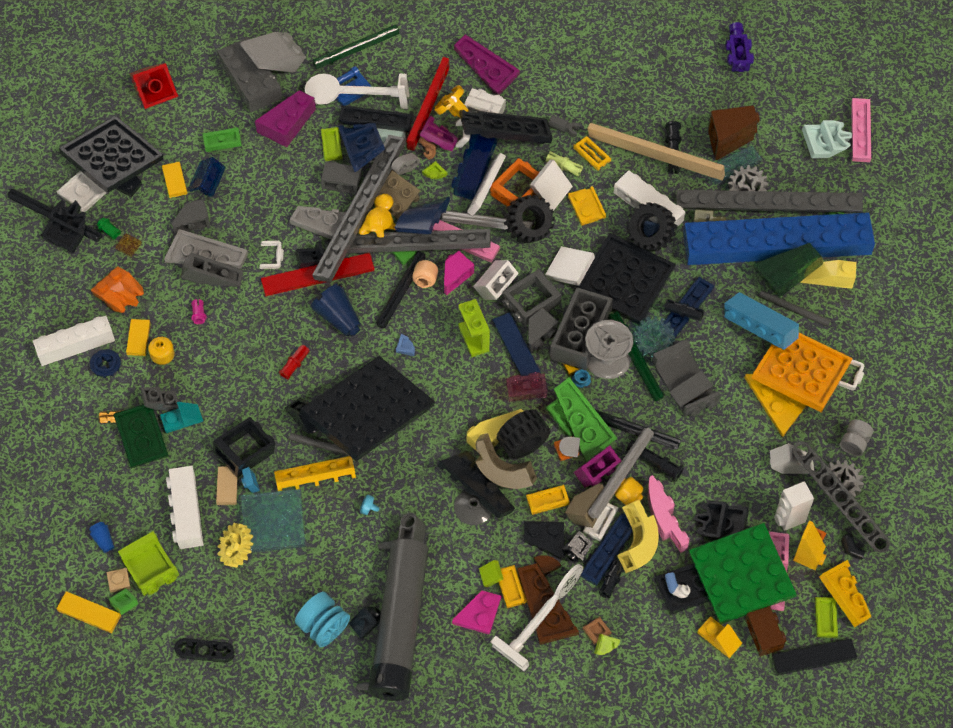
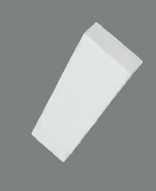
M499 153L492 161L467 210L468 214L473 216L481 207L506 157L502 153Z

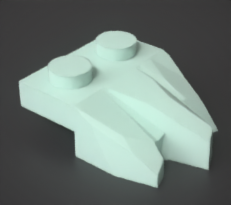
M823 120L820 125H804L802 127L811 158H830L851 146L848 141L852 138V133L841 130L844 127L843 122Z

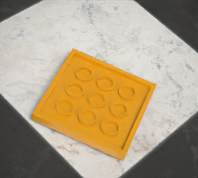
M799 333V338L785 350L771 344L754 371L752 379L822 413L853 358Z

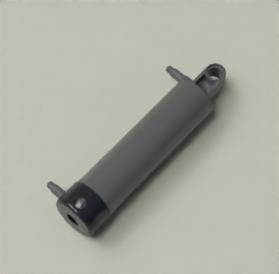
M410 512L401 518L398 539L378 544L379 549H390L374 661L371 668L370 681L356 685L357 690H368L372 696L387 701H402L409 697L412 678L411 671L429 550L428 546L424 544L426 525L414 513Z

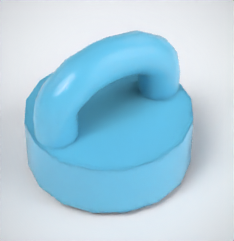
M367 494L364 497L360 513L368 515L370 510L376 512L380 510L377 505L373 504V496Z

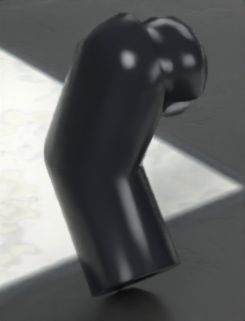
M844 534L841 538L844 552L863 560L866 551L856 547L852 534Z

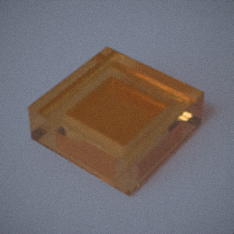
M126 233L116 245V250L132 257L142 242Z

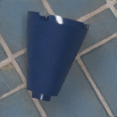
M334 284L321 293L322 297L320 300L316 298L312 302L311 308L344 335L354 336L360 331L361 323L341 284Z

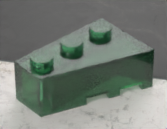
M807 243L753 265L758 275L780 298L823 265V260L818 251L810 243Z

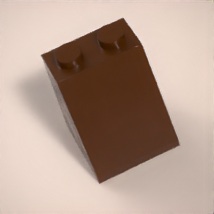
M754 105L711 111L708 134L715 160L723 158L754 140V135L757 133V123L760 121L759 113L755 112Z

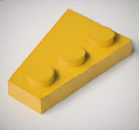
M846 560L824 572L819 578L852 625L857 627L872 616L863 595L858 593L855 586L857 583L856 578L851 576L848 569L850 564Z

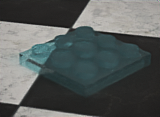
M300 489L241 495L243 525L251 529L250 534L253 535L251 542L254 544L250 546L251 553L306 547Z

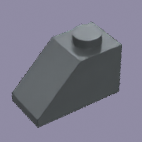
M204 199L194 200L184 205L172 222L174 235L177 234L179 229L189 232L210 226Z

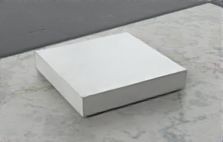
M549 160L530 184L538 198L543 197L545 203L549 202V209H553V211L573 187L554 160Z
M79 171L57 191V194L69 204L76 200L81 206L80 212H86L106 192Z
M561 246L545 276L550 280L579 286L595 258L594 253Z

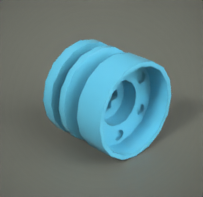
M320 592L307 601L300 609L295 618V624L303 632H311L310 638L315 640L319 647H325L346 628L350 615L343 611L341 606H335V601L326 592Z

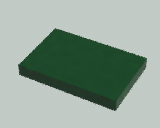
M142 404L113 414L131 469L169 456L153 409Z

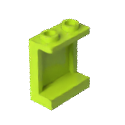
M473 299L459 304L458 308L464 322L458 323V327L471 357L489 352L490 329L477 300Z
M154 531L118 551L122 562L143 596L156 593L160 586L165 583H173L177 576H179L177 568L172 564L160 545Z

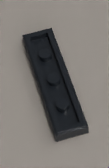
M342 105L338 122L348 125L375 123L379 129L409 132L412 114Z
M852 638L776 653L772 654L771 657L778 676L856 660L857 654Z

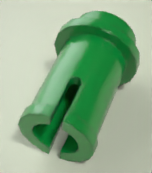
M101 218L98 221V229L104 231L111 239L115 240L121 234V230L111 224L108 218Z

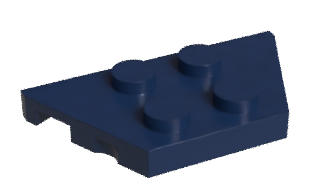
M375 123L365 125L354 124V128H345L344 125L338 126L354 172H357L385 150Z

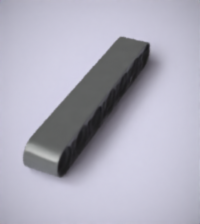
M804 441L796 443L793 446V454L869 545L876 552L883 553L887 551L891 543L885 532L813 447ZM800 445H805L808 448L805 456H800L797 452V448ZM813 460L820 462L821 468L819 471L811 470L810 463ZM827 475L834 479L831 487H827L823 483V478ZM838 491H844L847 494L845 502H839L836 499ZM852 506L859 508V517L854 518L850 516L849 509ZM865 522H870L873 525L874 529L871 533L863 531L862 525ZM877 538H884L887 545L885 548L880 549L875 545Z

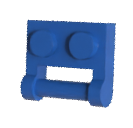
M356 66L350 68L349 72L337 78L339 84L352 77L356 78L345 86L372 87ZM339 94L336 99L341 105L346 106L365 94Z

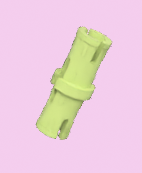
M551 151L546 157V162L554 160L561 171L565 170L576 176H579L583 169L582 165L570 161L568 157L559 156Z

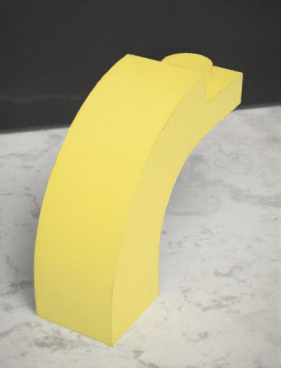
M640 500L622 507L633 530L631 546L626 551L617 555L625 573L647 564L654 556L658 546L659 534L654 515L647 517Z

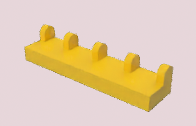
M350 456L274 471L278 494L282 493V488L295 486L296 490H300L299 485L315 482V486H319V481L334 478L335 482H339L338 477L350 474L352 479L356 478L353 460Z

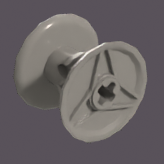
M602 320L595 323L588 330L585 337L586 347L590 354L593 355L587 368L597 377L615 379L629 369L631 358L628 353L633 346V335L628 327L618 321Z

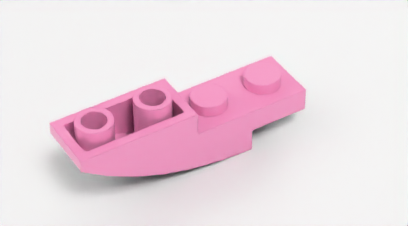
M652 475L649 477L648 504L651 516L654 515L656 519L658 533L662 540L671 538L680 553L688 550L689 537L685 531H681L676 517L672 515L675 506L673 499L665 494L662 483Z

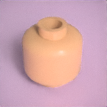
M428 260L419 261L415 265L412 275L414 283L421 288L433 286L437 279L438 267Z

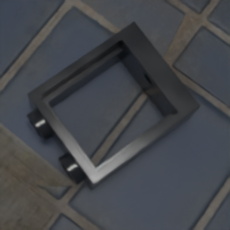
M249 417L213 440L212 452L238 478L243 474L242 469L247 467L251 469L274 453L275 441L271 435H267L258 422ZM249 433L262 449L242 461L229 446Z

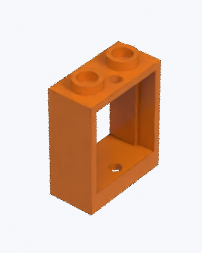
M520 158L490 187V195L506 207L511 206L510 203L518 199V197L504 188L503 185L518 171L532 180L540 172ZM530 188L522 197L527 195L533 196L536 194L533 191V189Z

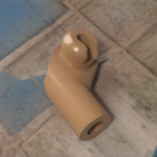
M421 137L419 143L425 147L424 156L427 159L434 158L436 155V145Z

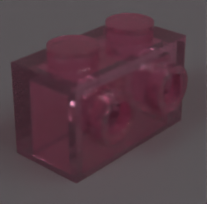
M534 372L527 376L513 375L510 378H506L509 402L547 397L545 373Z

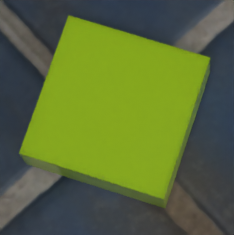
M493 560L479 568L484 587H490L503 580L499 561Z

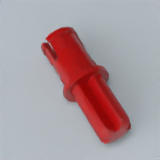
M301 345L292 357H288L287 363L279 371L280 375L288 380L298 367H301L300 363L310 350L305 345Z

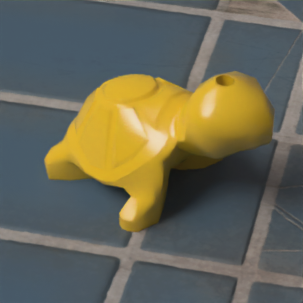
M381 194L375 198V208L367 214L358 231L360 235L376 232L377 237H384L385 229L396 230V224L389 212L394 201L389 194Z

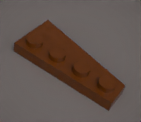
M537 563L517 568L532 619L544 604L554 596L549 582ZM559 599L535 630L539 645L579 635L577 627L572 623L569 614L564 610Z

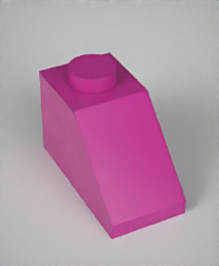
M460 251L451 254L445 261L444 293L446 295L474 274V264Z

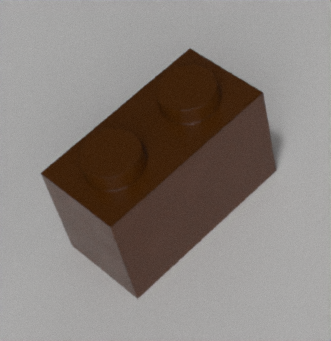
M771 607L747 613L745 621L759 656L783 650L786 636L783 630L780 631L778 616L775 612H772Z

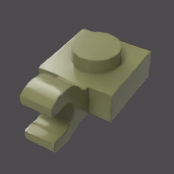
M695 209L694 222L726 221V217L713 216V210Z

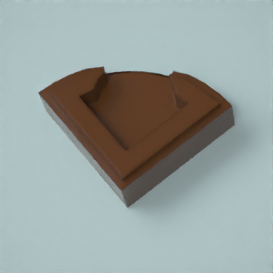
M540 555L534 557L535 563L538 564L544 576L561 568L560 562L551 556Z

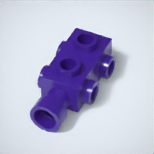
M734 22L729 26V40H726V51L729 50L727 62L728 65H731L732 72L749 71L750 65L754 62L753 53L749 52L752 48V41L747 38V34H743V24Z

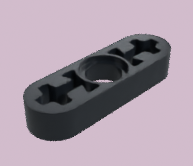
M182 638L174 646L177 656L182 659L226 663L231 661L235 655L233 646L228 642ZM184 644H187L188 648L194 649L193 645H196L195 654H193V651L189 649L185 650V653H182L179 647L182 648ZM208 646L211 650L208 655L203 656L199 654L200 648ZM214 647H216L217 651H224V648H227L228 652H230L226 654V657H223L220 652H215L216 656H213Z

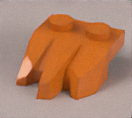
M118 266L91 289L93 295L104 301L110 309L120 313L125 312L126 305L137 306L139 301L136 296L144 294L143 287L129 272Z

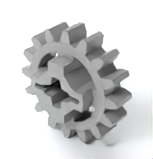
M747 165V169L740 166L739 172L734 170V176L730 175L729 180L731 182H728V187L731 189L729 191H755L759 186L760 189L758 191H767L765 189L768 188L767 176H762V170L757 172L756 166L753 169H750V165Z
M837 460L835 465L830 462L829 468L840 481L843 476V484L849 489L854 497L860 495L864 485L862 482L864 476L859 475L860 469L855 470L854 463L850 466L847 465V460L843 464ZM827 475L823 478V483L825 486L831 487L834 479ZM838 491L836 499L840 501V498H843L845 502L847 494L844 491Z

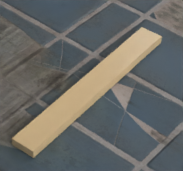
M590 123L588 126L589 137L712 178L722 181L724 179V165Z

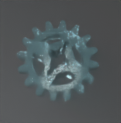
M657 316L654 317V320L647 317V322L641 320L640 326H636V332L633 333L634 342L638 345L639 351L644 350L645 356L651 353L653 358L654 353L672 346L675 336L673 335L674 329H670V322L664 324V318L657 321Z

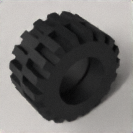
M527 195L510 203L511 206L506 208L508 213L504 214V218H507V221H504V226H508V229H506L507 233L511 232L513 239L517 238L516 241H524V243L544 239L546 235L550 234L551 231L549 229L554 227L552 221H555V217H552L551 214L554 211L549 209V202L545 203V199L543 197L538 198V195ZM525 209L531 210L536 217V224L532 230L523 223L522 215Z
M646 202V205L640 204L639 208L635 207L633 209V214H629L628 217L631 219L626 222V225L629 226L626 231L630 234L628 236L629 239L634 241L635 245L649 251L661 250V247L666 248L667 243L673 241L671 237L676 235V232H674V229H677V225L674 224L676 219L672 216L673 213L664 206ZM656 216L660 223L659 230L654 236L646 237L644 224L650 217Z
M530 409L510 418L498 431L497 440L510 458L518 459L531 454L542 446L548 439L551 431L538 411Z

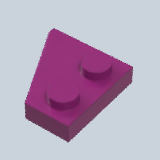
M430 116L420 136L426 141L433 142L442 149L452 152L459 138L449 132L443 125L438 127L434 123L435 118Z

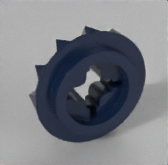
M109 349L96 352L90 360L91 370L97 377L103 376L106 378L110 375L113 376L116 371H119L121 365L119 355ZM102 359L109 362V368L102 366Z

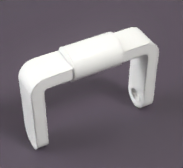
M461 119L456 122V126H462ZM463 130V137L456 143L455 147L462 148L469 141L470 134L466 135Z
M262 241L261 246H277V264H260V269H279L284 254L281 242Z
M852 359L851 365L859 367V371L856 372L853 380L854 384L851 385L840 381L838 384L849 390H855L857 384L861 383L864 376V364Z

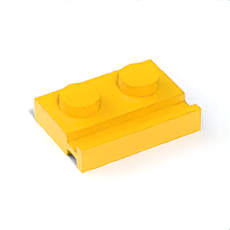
M593 186L590 189H582L568 194V198L581 226L606 218V213Z

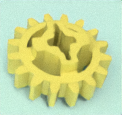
M233 523V526L228 525V531H223L224 537L219 538L221 544L218 545V548H220L218 555L222 556L220 562H224L226 566L237 568L238 565H243V560H248L247 554L252 552L250 546L254 544L251 542L253 535L250 534L251 529L243 524Z

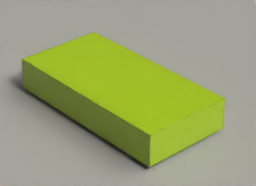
M339 128L321 129L325 161L343 159Z
M815 597L817 637L837 638L838 627L835 599L831 597Z

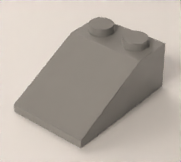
M273 32L243 41L240 44L259 69L294 73L306 58L301 47L296 45L293 37L287 32Z

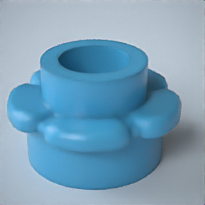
M580 369L575 372L572 381L577 387L583 388L591 383V376L586 370Z

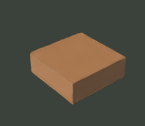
M600 616L583 627L584 632L594 645L597 644L599 634L609 636L612 633Z

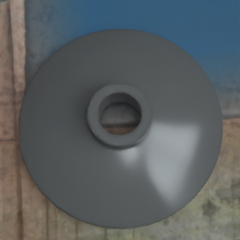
M467 491L460 493L454 503V511L458 519L469 525H479L486 522L492 513L479 503L480 499L477 496L470 495ZM476 502L477 505L471 506L470 503Z

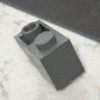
M543 308L529 318L528 349L530 353L535 349L537 351L540 350L548 338L552 339L555 337L558 330V321Z

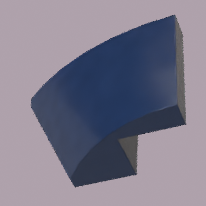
M444 197L407 209L399 217L395 225L396 231L431 234L434 224L439 223L441 214L446 213L450 197Z

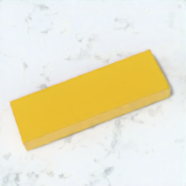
M67 591L57 607L58 612L109 633L113 632L121 617V614Z

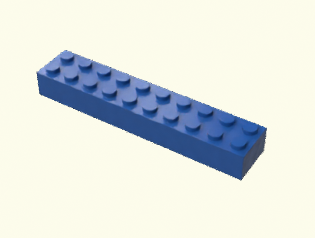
M869 212L685 223L683 231L687 265L872 255L875 246Z

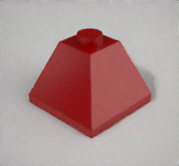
M166 63L145 67L129 73L145 109L178 97Z

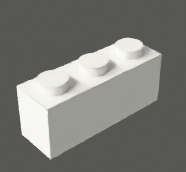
M805 481L782 491L774 518L777 525L782 526L784 531L806 522L814 497Z

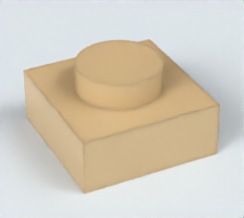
M127 568L107 572L110 593L121 591L125 588L131 589Z

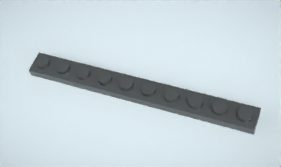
M388 135L383 144L385 150L377 155L312 274L315 280L332 282L375 198L390 174L392 163L399 157L406 144L404 137Z
M677 190L676 205L681 206L684 210L862 213L863 193Z

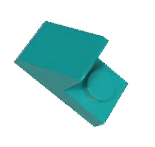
M177 402L179 409L160 414L166 433L203 422L198 404Z

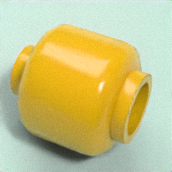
M156 337L148 346L149 355L154 363L165 365L173 360L175 351L171 340L168 338Z
M627 477L615 492V497L625 505L636 500L641 501L644 497L641 494L644 488L633 477Z

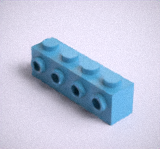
M740 292L725 302L726 319L783 350L799 338L798 323Z

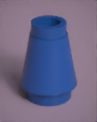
M99 522L90 527V536L104 553L115 548L108 525H105L104 522Z

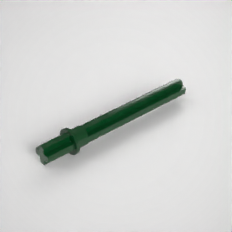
M393 25L332 52L327 51L325 55L313 59V65L316 69L328 64L333 65V62L398 35L399 28L397 25Z
M617 311L609 315V320L621 322L628 327ZM633 340V346L628 354L653 400L659 401L663 399L664 394Z

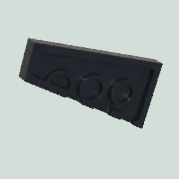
M468 451L441 460L437 465L441 470L446 469L451 474L450 478L455 482L460 481L466 487L465 491L470 495L477 496L480 499L479 503L498 519L511 514L515 510V507L496 484L480 471L476 460Z

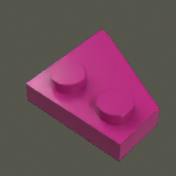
M482 590L453 618L452 624L490 635L501 596Z

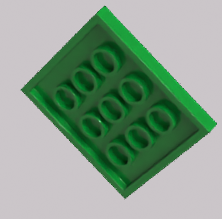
M765 523L689 550L690 557L720 625L745 616L749 612L789 600L797 595Z

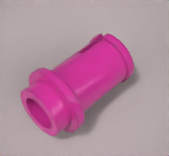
M197 299L191 302L193 311L191 319L195 324H203L206 320L203 307L204 302L199 299V305H197Z

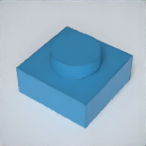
M250 467L242 469L244 477L241 480L244 488H248L252 493L260 491L255 473Z

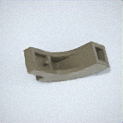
M489 434L480 435L476 441V450L481 455L476 460V464L490 481L510 489L533 486L537 477L531 461L519 464L504 462L496 454Z

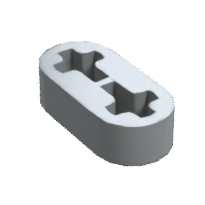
M414 153L400 156L394 160L391 169L398 175L411 172L419 165L420 159Z

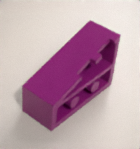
M300 90L255 120L257 133L288 147L316 110L315 98Z

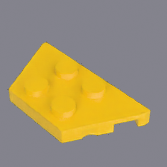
M746 374L744 378L780 435L782 437L785 436L807 405L752 379L753 374Z

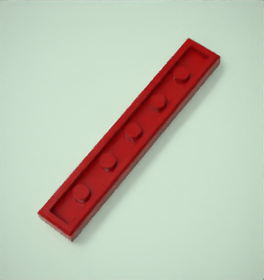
M443 57L407 138L408 150L413 151L417 146L421 131L429 118L450 69L449 58Z
M370 253L344 258L333 280L375 271ZM317 265L261 278L265 297L325 283V281L314 279L312 274Z

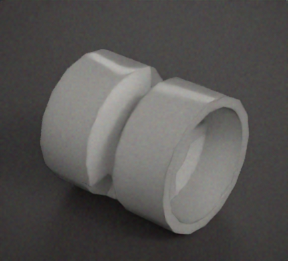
M854 419L850 421L846 429L847 433L843 435L839 445L843 451L849 454L862 456L874 430L868 423Z

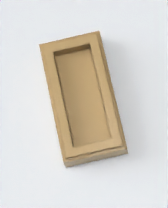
M227 466L218 467L217 505H237L238 478Z

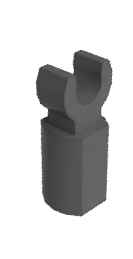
M551 115L548 122L549 127L561 132H567L571 137L577 136V132L572 129L579 130L581 126L579 123H570L568 120L555 115Z

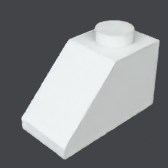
M788 443L770 450V465L772 469L782 474H809L794 456L793 445ZM797 448V452L800 456H805L807 454V452ZM812 461L810 463V468L814 471V465Z

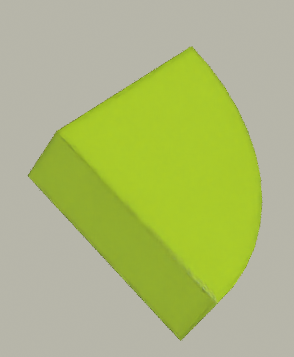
M435 161L424 169L422 174L431 179H440L446 177L448 172Z
M599 634L594 654L605 655L617 648L620 640Z

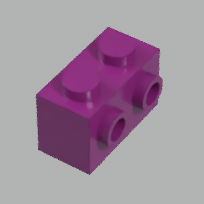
M608 446L573 473L584 488L589 485L593 487L602 481L601 477L603 475L609 476L616 471L615 466L622 461L612 447Z

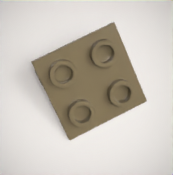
M392 170L378 195H391L394 204L389 212L399 219L413 201L415 203L419 201L420 196H418V193L421 190Z

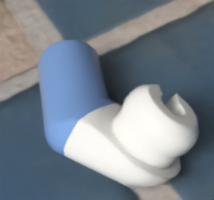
M672 572L665 575L667 587L671 594L679 598H686L690 594V587L688 585L677 584L675 573Z

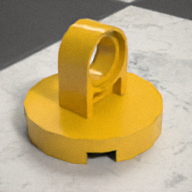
M457 85L451 89V93L444 95L435 105L434 110L438 115L448 110L453 116L460 118V110L469 112L468 108L459 100L464 93V89Z

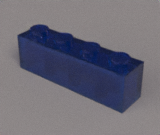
M471 134L469 149H465L463 154L464 161L459 164L457 169L458 176L453 178L451 188H454V195L470 200L474 199L496 148L497 138H485L481 134Z

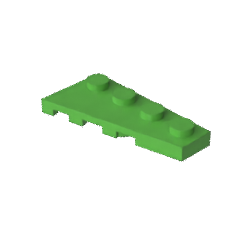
M570 377L554 388L555 395L574 437L580 438L579 448L586 462L617 440L615 434Z

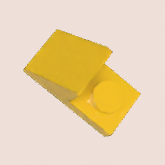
M711 616L697 631L700 636L728 658L742 645V642L729 624L724 627Z

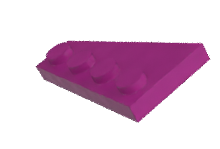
M466 34L454 45V50L496 95H500L520 75L519 69Z

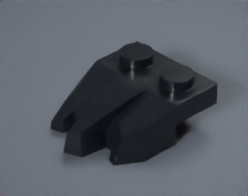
M61 200L48 216L50 221L41 234L44 239L71 253L75 252L84 236L85 212L79 213L81 209L79 203L75 200L69 207H66V203Z
M712 500L703 504L706 513L696 514L693 517L695 522L703 525V527L697 529L696 533L715 541L745 530L749 510L748 507L729 506L727 502Z

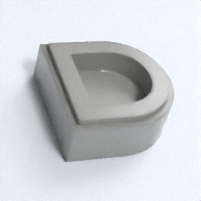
M563 438L559 444L561 453L567 457L578 458L580 438Z

